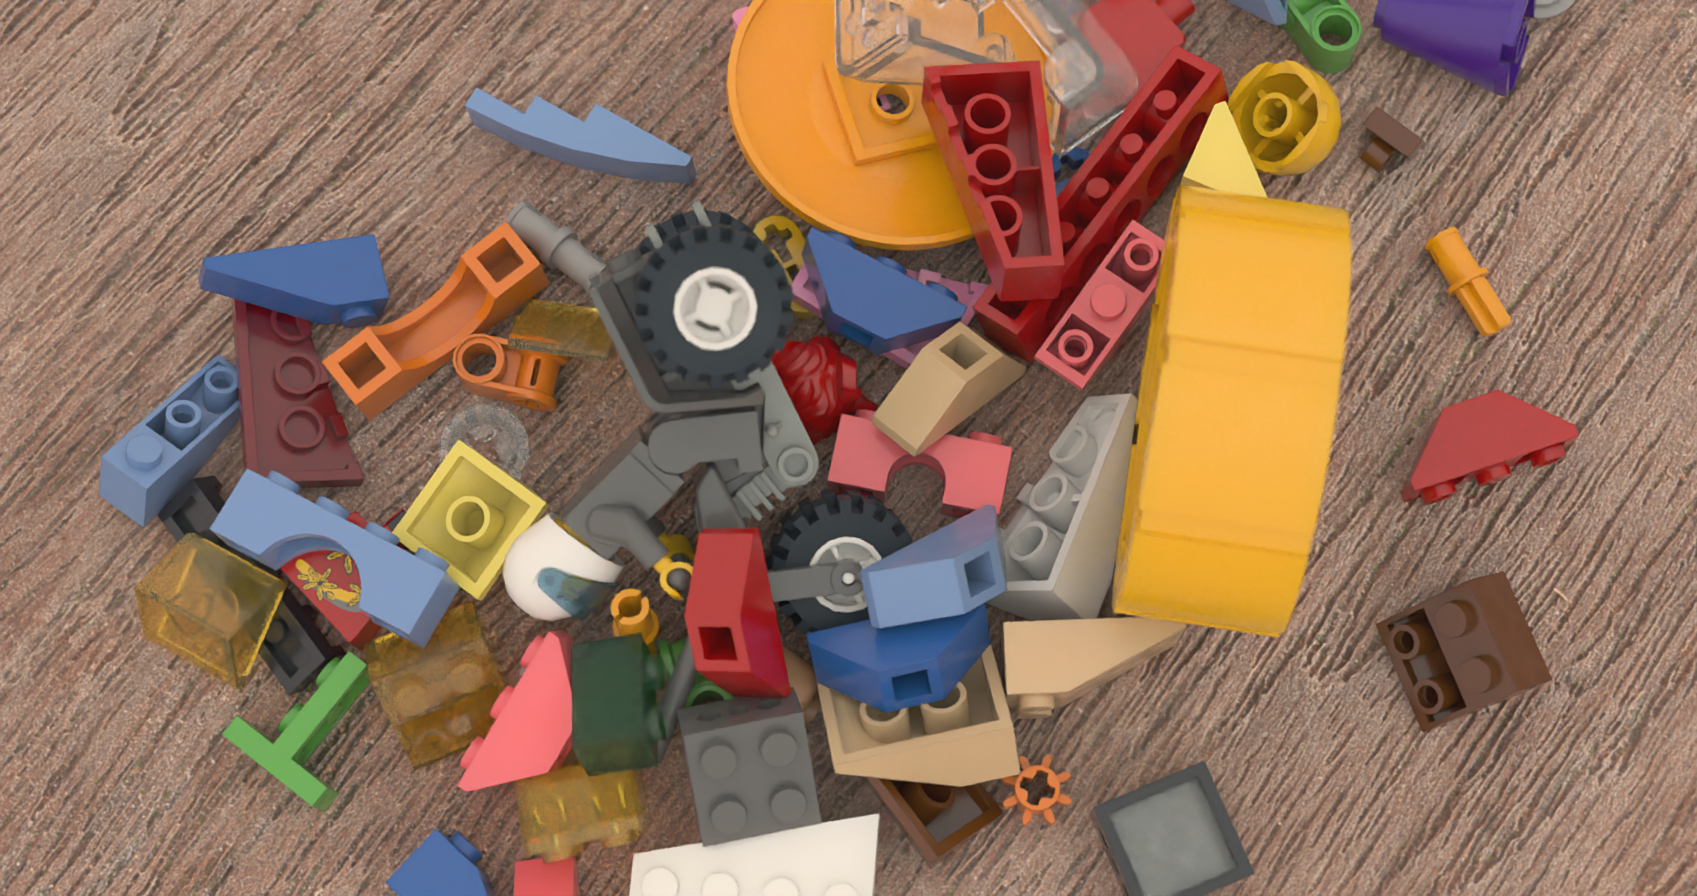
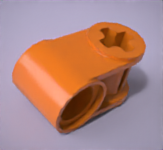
M472 334L457 344L453 353V364L463 386L472 394L511 402L532 410L553 412L556 410L558 403L553 395L560 366L567 364L569 355L559 348L542 343L519 342L487 334ZM490 355L495 357V367L489 374L474 376L468 373L469 363L476 356Z

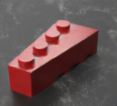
M1040 60L925 66L921 104L999 301L1058 298L1065 263Z

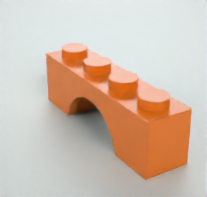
M504 222L460 256L457 267L450 278L427 301L393 322L381 326L366 327L324 359L322 363L359 410L371 421L451 360L457 344L462 339L472 334H485L549 285L550 282L540 262L510 225Z

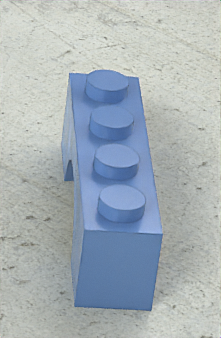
M247 468L210 527V530L228 546L276 571L291 559L311 551L330 550L350 556L358 567L361 579L359 609L374 623L424 649L460 588L446 572L450 565L426 549L419 547L413 555L397 547L396 545L400 539L378 524L369 521L365 529L349 522L347 519L350 516V512L330 499L319 496L316 503H313L299 496L298 494L302 488L289 478L271 470L267 478Z

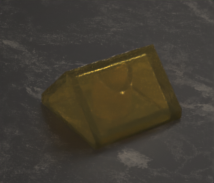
M193 532L187 533L134 589L145 638L232 687L239 689L243 688L287 583Z

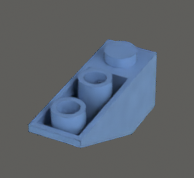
M220 355L215 356L101 456L99 496L143 528L149 524L186 484L196 476L240 419L236 367Z

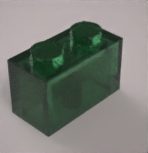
M641 633L572 644V748L588 777L659 766L658 742L666 740L667 729L661 705H657V691L664 690L665 674L660 655H651Z

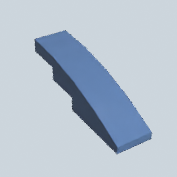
M476 87L465 104L473 125L525 150L578 168L630 179L691 184L696 177L692 156L598 104L594 105L584 122L538 96H535L526 112L522 113Z

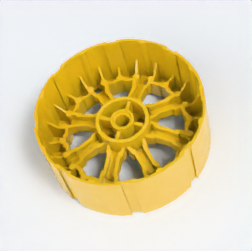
M1185 185L1178 186L1163 243L1156 279L1155 300L1151 307L1138 385V402L1134 423L1136 435L1134 444H1131L1115 557L1116 567L1112 594L1114 613L1278 638L1285 631L1298 598L1308 561L1324 487L1336 416L1345 348L1351 278V227L1346 209Z

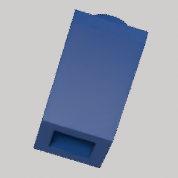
M813 227L811 228L805 241L802 257L828 330L880 355L937 338L961 321L967 306L958 302L957 295L950 289L937 283L925 285L907 276L906 269L896 261L883 256H878L874 259L856 250L854 242L843 234L832 231L823 233Z
M985 603L961 615L884 628L872 627L869 619L806 634L817 683L883 712L945 699L991 644Z

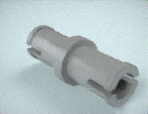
M520 202L508 215L505 222L510 225L524 243L540 254L539 260L549 269L557 267L582 286L588 294L589 289L593 288L589 275L608 270L605 261L577 241L578 235L568 226L560 228L536 210L530 202Z

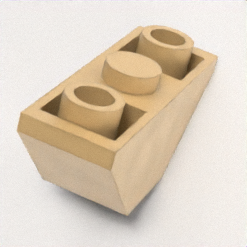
M959 321L921 349L877 409L871 423L912 456L916 457L1025 374L1027 367L987 336Z

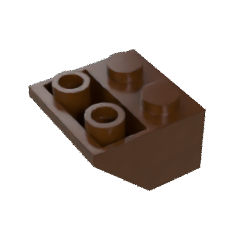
M1504 571L1467 580L1376 624L1422 732L1432 730L1552 681Z

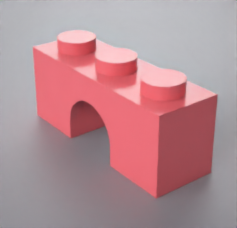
M857 410L855 416L841 414L827 479L829 490L833 489L834 493L843 495L845 489L858 490L862 497L868 498L870 494L881 500L882 503H885L889 484L893 476L904 467L923 465L933 469L944 483L945 490L941 515L962 518L988 504L995 506L999 522L1013 447L1002 445L1003 440L1000 437L983 432H970L968 438L945 434L914 457L871 423L875 411Z

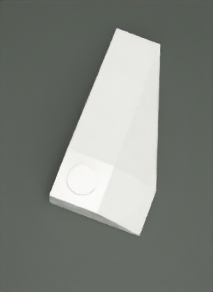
M1132 393L1087 397L1050 449L1049 454L1053 462L1035 486L1026 483L1017 499L1023 505L1006 529L1000 528L1006 559L1007 591L985 603L1030 621L1097 618L1113 577L1138 399Z

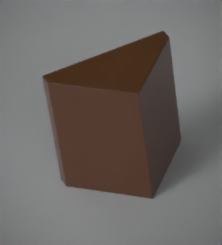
M861 776L930 869L934 868L1003 814V811L981 783L961 787Z

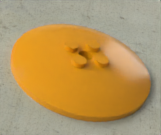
M753 0L737 28L731 46L726 75L727 106L733 132L744 157L763 185L794 214L824 232L832 231L843 234L859 245L901 251L944 247L974 237L921 104L925 66L1040 60L1051 156L1055 152L1061 131L1063 91L1060 72L1049 41L1036 18L1021 0ZM884 94L895 95L904 102L906 110L899 114H889L879 107L876 99Z

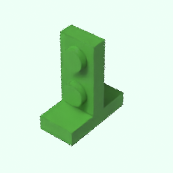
M348 651L342 659L335 657L323 668L316 679V685L319 688L305 705L301 703L295 705L285 715L278 726V731L281 735L276 741L272 740L254 724L239 716L234 718L222 735L309 805L325 812L340 793L307 768L305 763L373 681L378 672Z

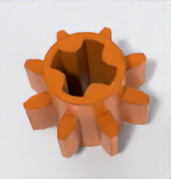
M1046 754L1041 765L1030 766L1028 759L1021 755L1018 758L1021 774L1018 777L1009 776L1001 778V782L1005 786L1013 788V796L1007 798L1002 803V808L1011 809L1017 806L1024 812L1021 819V826L1023 827L1030 823L1032 815H1042L1044 821L1049 826H1052L1055 823V816L1051 810L1054 804L1070 807L1073 801L1069 796L1060 793V785L1066 783L1070 779L1071 774L1070 772H1062L1056 775L1049 769L1051 764L1050 754ZM1035 776L1042 777L1046 780L1044 789L1052 793V799L1042 797L1038 805H1031L1026 802L1028 792L1020 788L1021 782L1031 784Z

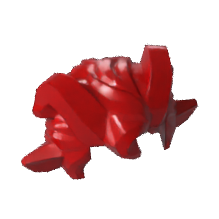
M815 336L805 342L788 340L782 352L777 350L770 358L813 445H816L821 439L830 437L832 433L838 432L841 414L855 415L857 410L876 412L878 409L877 404L868 400L862 394V389L858 386L856 361L851 356L840 352V346L829 337Z

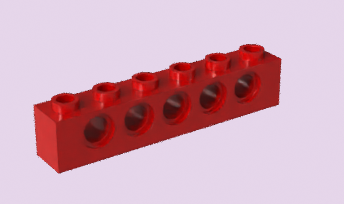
M1177 45L1171 49L1057 197L1065 263L1059 297L1054 299L1000 302L994 285L991 282L972 306L988 338L1030 364L1032 363L1035 354L1131 221L1134 220L1137 223L1141 221L1193 153L1214 105L1226 101L1228 105L1229 96L1222 69Z

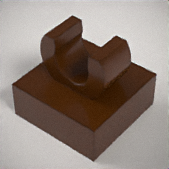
M1376 106L1363 123L1365 128L1375 134L1376 137L1361 155L1360 159L1380 173L1396 151L1411 161L1425 142Z

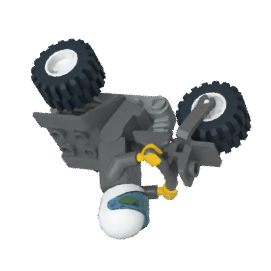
M698 199L690 203L694 211L677 212L670 215L671 218L661 224L658 222L655 226L653 222L644 225L648 236L644 241L641 240L638 247L627 250L606 261L608 270L589 275V280L593 288L589 289V295L639 395L647 407L656 412L651 415L646 424V432L638 426L568 500L563 507V517L553 513L547 514L517 537L507 551L502 571L506 591L521 609L534 618L555 621L573 616L581 621L586 620L620 584L617 579L625 567L623 561L615 554L620 547H626L646 570L653 567L661 574V586L670 597L681 601L684 600L683 597L687 598L695 558L693 547L688 538L683 535H666L664 533L665 526L655 516V513L685 482L683 472L690 470L697 463L702 462L693 478L695 496L692 498L698 536L704 528H748L744 520L745 517L750 519L754 516L757 520L762 518L761 511L757 507L760 502L771 511L774 506L768 498L770 494L774 493L782 502L786 499L783 493L785 490L791 487L806 485L814 478L818 471L819 460L817 452L770 359L777 350L782 352L788 341L785 337L788 326H793L794 312L792 311L791 300H794L792 286L786 277V271L780 261L745 223L719 210L718 212L708 211L702 207ZM833 489L820 491L821 498L812 502L807 496L797 503L800 508L793 515L788 511L780 520L782 526L780 532H773L769 543L771 549L763 550L773 602H778L785 617L789 616L793 621L794 627L804 635L807 631L816 632L869 620L870 616L860 570L912 544L913 540L898 516L891 508L887 509L881 500L870 494L868 498H865L859 494L858 490L845 489L843 495H835ZM780 632L781 642L784 643L783 638H782V635H781V632Z

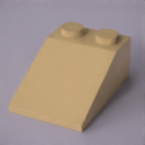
M1146 617L1003 622L1000 637L1001 676L1008 709H1016V718L1019 719L1051 717V710L1064 707L1175 646L1184 632L1186 624Z
M991 644L945 699L904 709L883 712L817 683L835 773L961 787L1021 774L1014 727Z

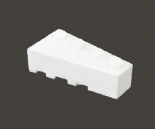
M880 814L824 822L703 847L702 843L635 853L633 854L629 896H874Z

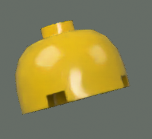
M1290 60L1277 64L1266 62L1257 65L1241 78L1229 97L1228 108L1232 112V117L1255 170L1261 173L1290 177L1313 169L1326 159L1334 148L1342 125L1339 99L1330 83L1307 66Z

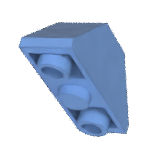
M987 504L860 570L872 627L884 628L965 614L1007 591L1006 559L995 506Z

